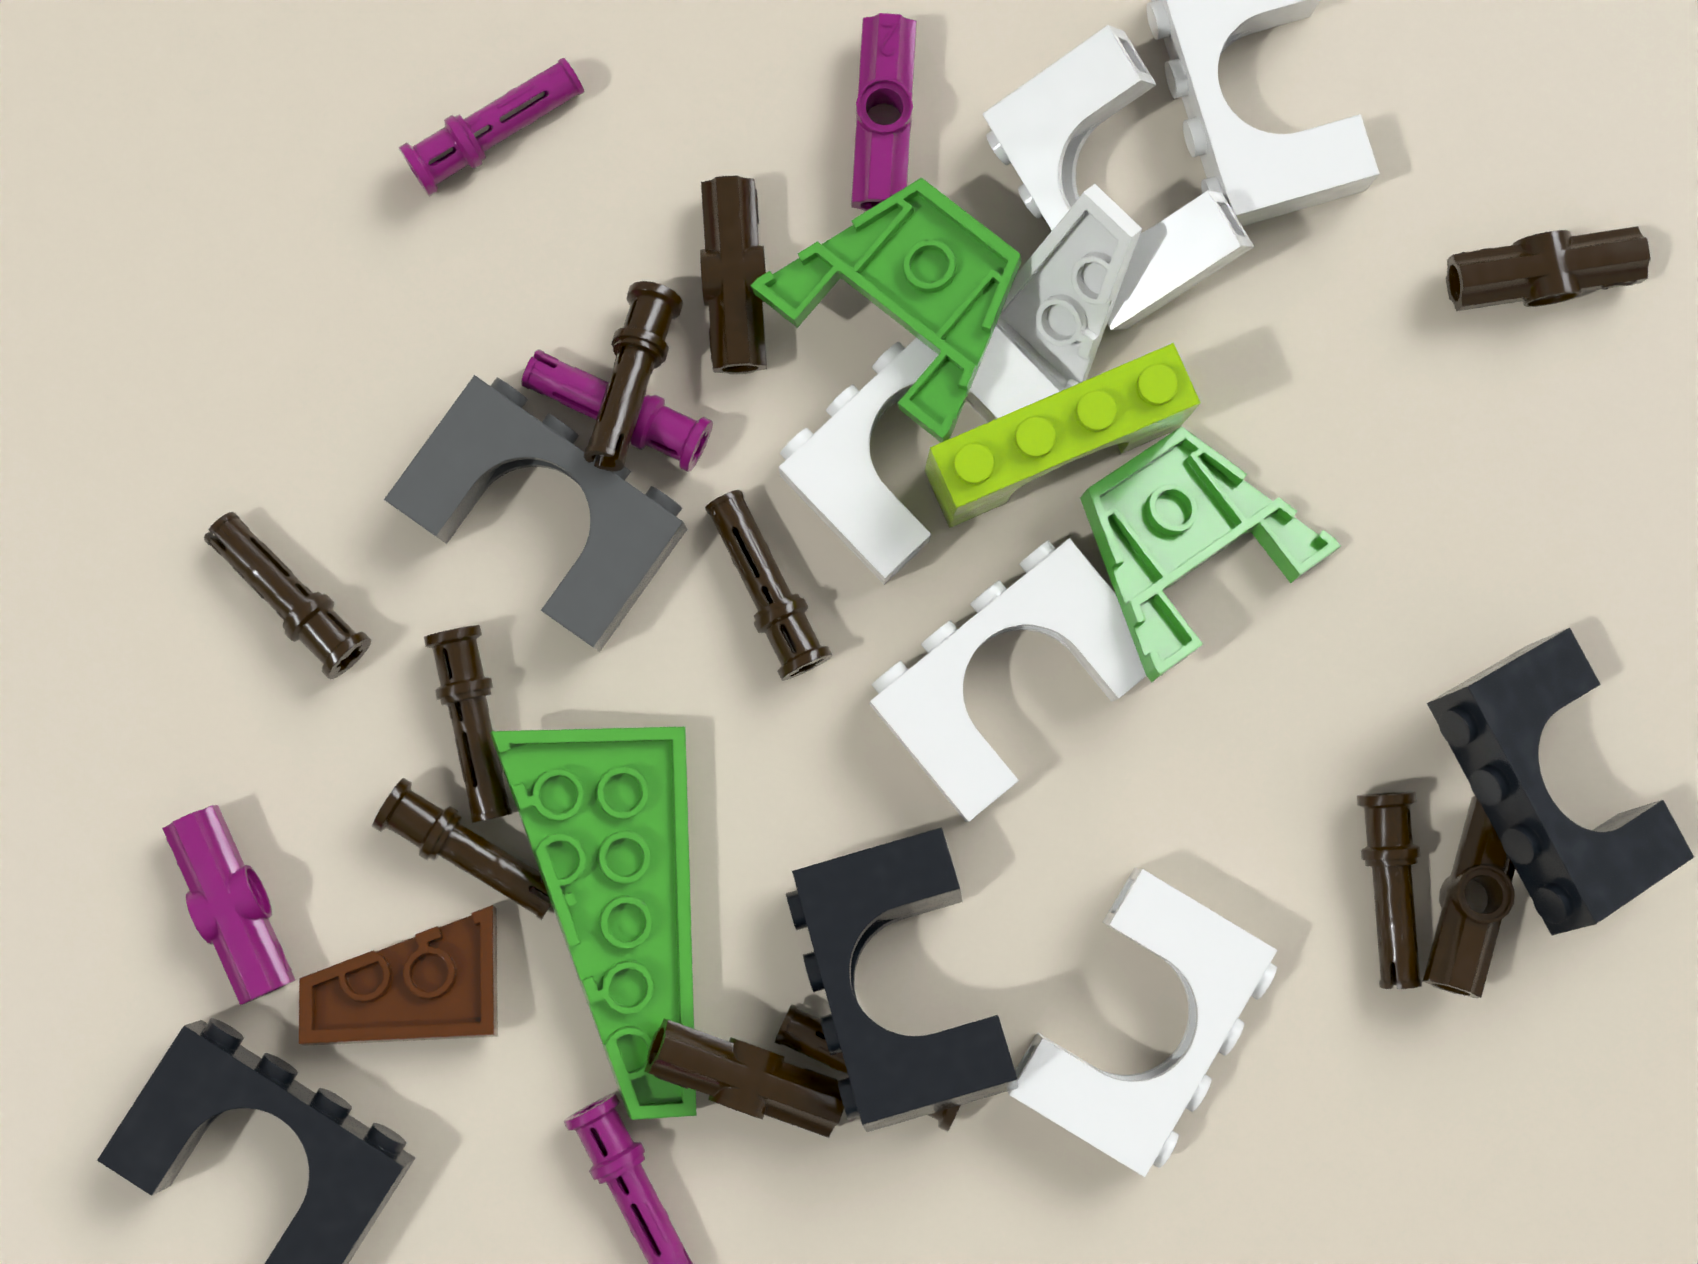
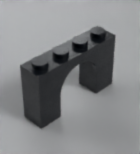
M1570 628L1523 647L1427 703L1439 725L1441 734L1453 751L1470 783L1474 795L1482 805L1502 843L1505 853L1511 859L1533 900L1536 911L1542 917L1551 936L1599 923L1694 858L1664 800L1618 813L1594 830H1589L1577 825L1564 815L1549 795L1539 765V742L1543 728L1549 718L1559 709L1601 685Z
M942 827L792 871L797 890L786 893L787 902L796 931L808 927L814 951L803 954V959L813 992L824 989L826 992L831 1014L820 1017L830 1055L842 1052L849 1077L837 1082L848 1120L860 1116L862 1126L866 1132H870L1018 1088V1079L998 1015L934 1034L907 1036L891 1032L876 1024L862 1010L857 1001L855 992L856 966L863 949L875 934L884 927L899 920L963 902L959 882Z
M211 1018L208 1023L200 1020L184 1025L97 1161L153 1196L171 1186L205 1131L223 1112L232 1109L249 1108L270 1113L285 1122L301 1141L308 1159L309 1181L301 1207L265 1264H349L416 1158L403 1150L407 1144L406 1141L399 1134L384 1125L373 1123L371 1128L350 1116L349 1113L352 1110V1106L337 1094L324 1088H319L315 1093L294 1080L298 1074L297 1070L279 1057L265 1053L260 1058L240 1045L244 1039L242 1034L228 1024Z

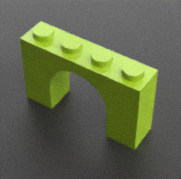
M1171 343L930 447L924 472L947 524L951 528L1007 504L1011 494L1017 489L1067 463L1116 444L1122 454L1175 431L1183 425L1201 402L1175 344Z

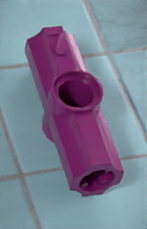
M879 13L872 17H863L851 207L868 211L907 187L910 131L913 113L912 97L917 21L905 18L901 14ZM877 104H889L895 107L901 116L892 124L880 125L872 121L867 113Z
M212 805L192 812L162 828L175 856L176 863L190 890L186 893V903L191 919L201 937L208 944L214 945L239 1004H246L295 981L283 948L268 919L272 916V908L267 892L252 867L244 865L219 806Z

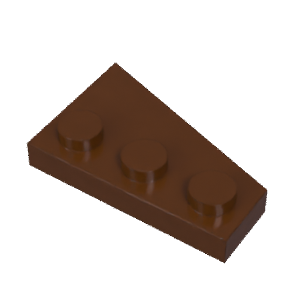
M493 905L471 913L469 917L442 927H433L415 934V937L390 947L379 951L367 952L299 978V1044L309 1046L498 1037L497 908Z

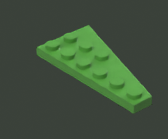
M685 727L491 731V738L628 1117L636 1120L697 1116L696 1090L683 1088L644 1072L651 1042L664 1018L694 1029Z

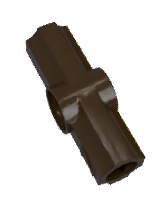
M738 175L719 176L712 180L701 182L705 249L700 250L704 306H709L710 357L714 373H727L730 375L747 374L767 369L763 313L764 301L754 294L751 287L757 278L766 273L764 246H759L757 189H755L754 178H743Z
M1638 226L1571 236V232L1568 230L1549 231L1519 239L1511 246L1485 248L1451 255L1447 259L1446 285L1449 300L1453 302L1456 311L1523 301L1526 307L1545 306L1576 298L1582 292L1606 290L1613 287L1632 286L1642 283L1648 279V265L1651 257L1647 238L1641 234Z
M1476 796L1471 798L1451 875L1444 880L1440 888L1439 903L1442 910L1422 982L1453 994L1481 998L1502 919L1510 913L1514 905L1515 890L1512 880L1515 867L1505 853L1497 833ZM1470 880L1477 881L1486 890L1488 901L1482 913L1472 910L1467 904L1465 888Z
M664 1018L658 1031L654 1034L647 1054V1064L644 1072L683 1088H691L710 1095L708 1100L762 1120L764 1115L829 1138L835 1126L839 1124L844 1110L837 1082L838 1079L783 1062L785 1057L732 1037H730L728 1042Z

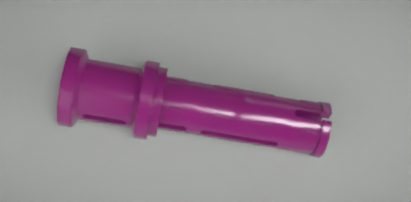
M562 58L555 65L518 87L511 89L467 118L463 119L460 114L456 117L451 115L444 119V128L414 146L406 142L399 147V150L415 177L430 197L437 192V184L468 165L474 169L483 164L482 161L486 159L485 151L521 129L533 124L539 118L576 95L583 94L585 91L573 68L565 58ZM544 92L542 97L500 122V117ZM487 125L489 126L488 130L476 137L474 136L475 132ZM452 147L453 150L450 153L429 164L431 159Z
M540 349L534 352V358H530L521 381L523 387L541 395H546L595 420L608 384L607 381L577 367L570 366ZM656 394L653 396L647 395L644 398L630 442L633 447L639 450L648 446L679 461L680 469L690 472L697 464L706 447L713 422L705 417L698 421L666 407L664 398Z
M616 1093L587 1105L565 1119L564 1124L568 1131L575 1130L593 1163L589 1170L593 1180H598L599 1184L607 1183L648 1264H693L669 1219L667 1211L659 1200L641 1165L645 1160V1149L641 1142H633L616 1110L620 1102Z

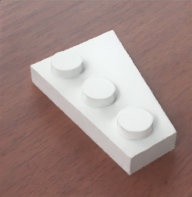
M1093 184L1081 194L1018 271L996 324L1059 391L1087 379L1142 228L1096 184Z

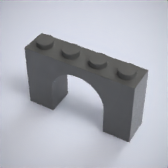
M474 375L384 500L447 544L486 489L501 476L521 468L543 467L559 471L573 479L582 488L590 510L589 536L579 558L541 611L600 652L687 531L684 522L677 517L682 507L653 486L650 487L646 494H643L626 482L625 479L631 471L625 466L620 471L599 469L594 466L598 455L595 456L594 462L588 463L583 457L584 451L574 445L579 437L574 430L549 413L542 422L522 409L528 399L497 377L490 386Z

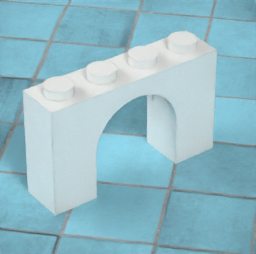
M1151 0L1152 2L1147 3V18L1152 35L1156 40L1164 39L1170 61L1165 62V75L1170 93L1175 99L1182 97L1188 120L1183 121V133L1187 148L1192 157L1200 156L1207 177L1201 181L1202 194L1207 190L1221 192L1242 227L1366 191L1380 173L1361 114L1296 133H1268L1258 130L1241 120L1228 106L1220 89L1218 79L1219 57L1229 45L1249 34L1311 17L1320 0Z
M1107 25L982 114L992 130L986 135L989 145L1002 163L1005 165L1012 163L1024 183L1018 187L1023 202L1036 218L1039 219L1043 216L1051 230L1054 229L1079 198L1076 187V166L1079 153L1086 139L1098 125L1157 85L1123 30ZM1207 190L1155 226L1140 233L1107 323L1111 330L1130 328L1254 247L1221 192Z
M996 326L965 402L976 410L988 423L1060 391ZM915 338L906 348L899 341L893 344L873 364L872 369L877 375L860 391L854 385L846 388L826 409L831 418L814 434L808 428L803 429L780 452V455L785 459L779 466L780 477L883 584L892 578L929 543L931 533L881 481L875 471L870 455V440L879 419L892 405L900 401L938 356L937 353L918 338Z
M1070 538L1057 549L1049 540L1043 543L1019 564L1026 574L1008 589L1000 580L994 583L970 604L977 614L959 629L956 628L951 620L948 621L921 644L928 654L909 670L902 661H899L872 683V686L879 694L870 701L869 705L965 822L971 821L1019 781L976 729L965 707L963 697L965 671L972 655L982 644L999 634L1009 631L1030 630L1046 634L1059 641L1072 653L1111 702L1119 699L1146 677L1115 592Z
M1134 868L1103 923L1162 958L1180 978L1188 1000V1022L1180 1044L1171 1056L1157 1067L1138 1074L1120 1075L1108 1073L1092 1066L1037 1032L1015 1070L1018 1088L1007 1092L1018 1101L1143 1177H1146L1152 1165L1161 1168L1173 1152L1179 1134L1172 1130L1185 1108L1193 1112L1204 1099L1212 1081V1078L1205 1074L1217 1053L1219 1052L1226 1056L1239 1039L1244 1028V1022L1238 1019L1249 998L1252 996L1257 1000L1260 999L1271 984L1277 971V966L1270 962L1275 956L1277 949L1144 869Z

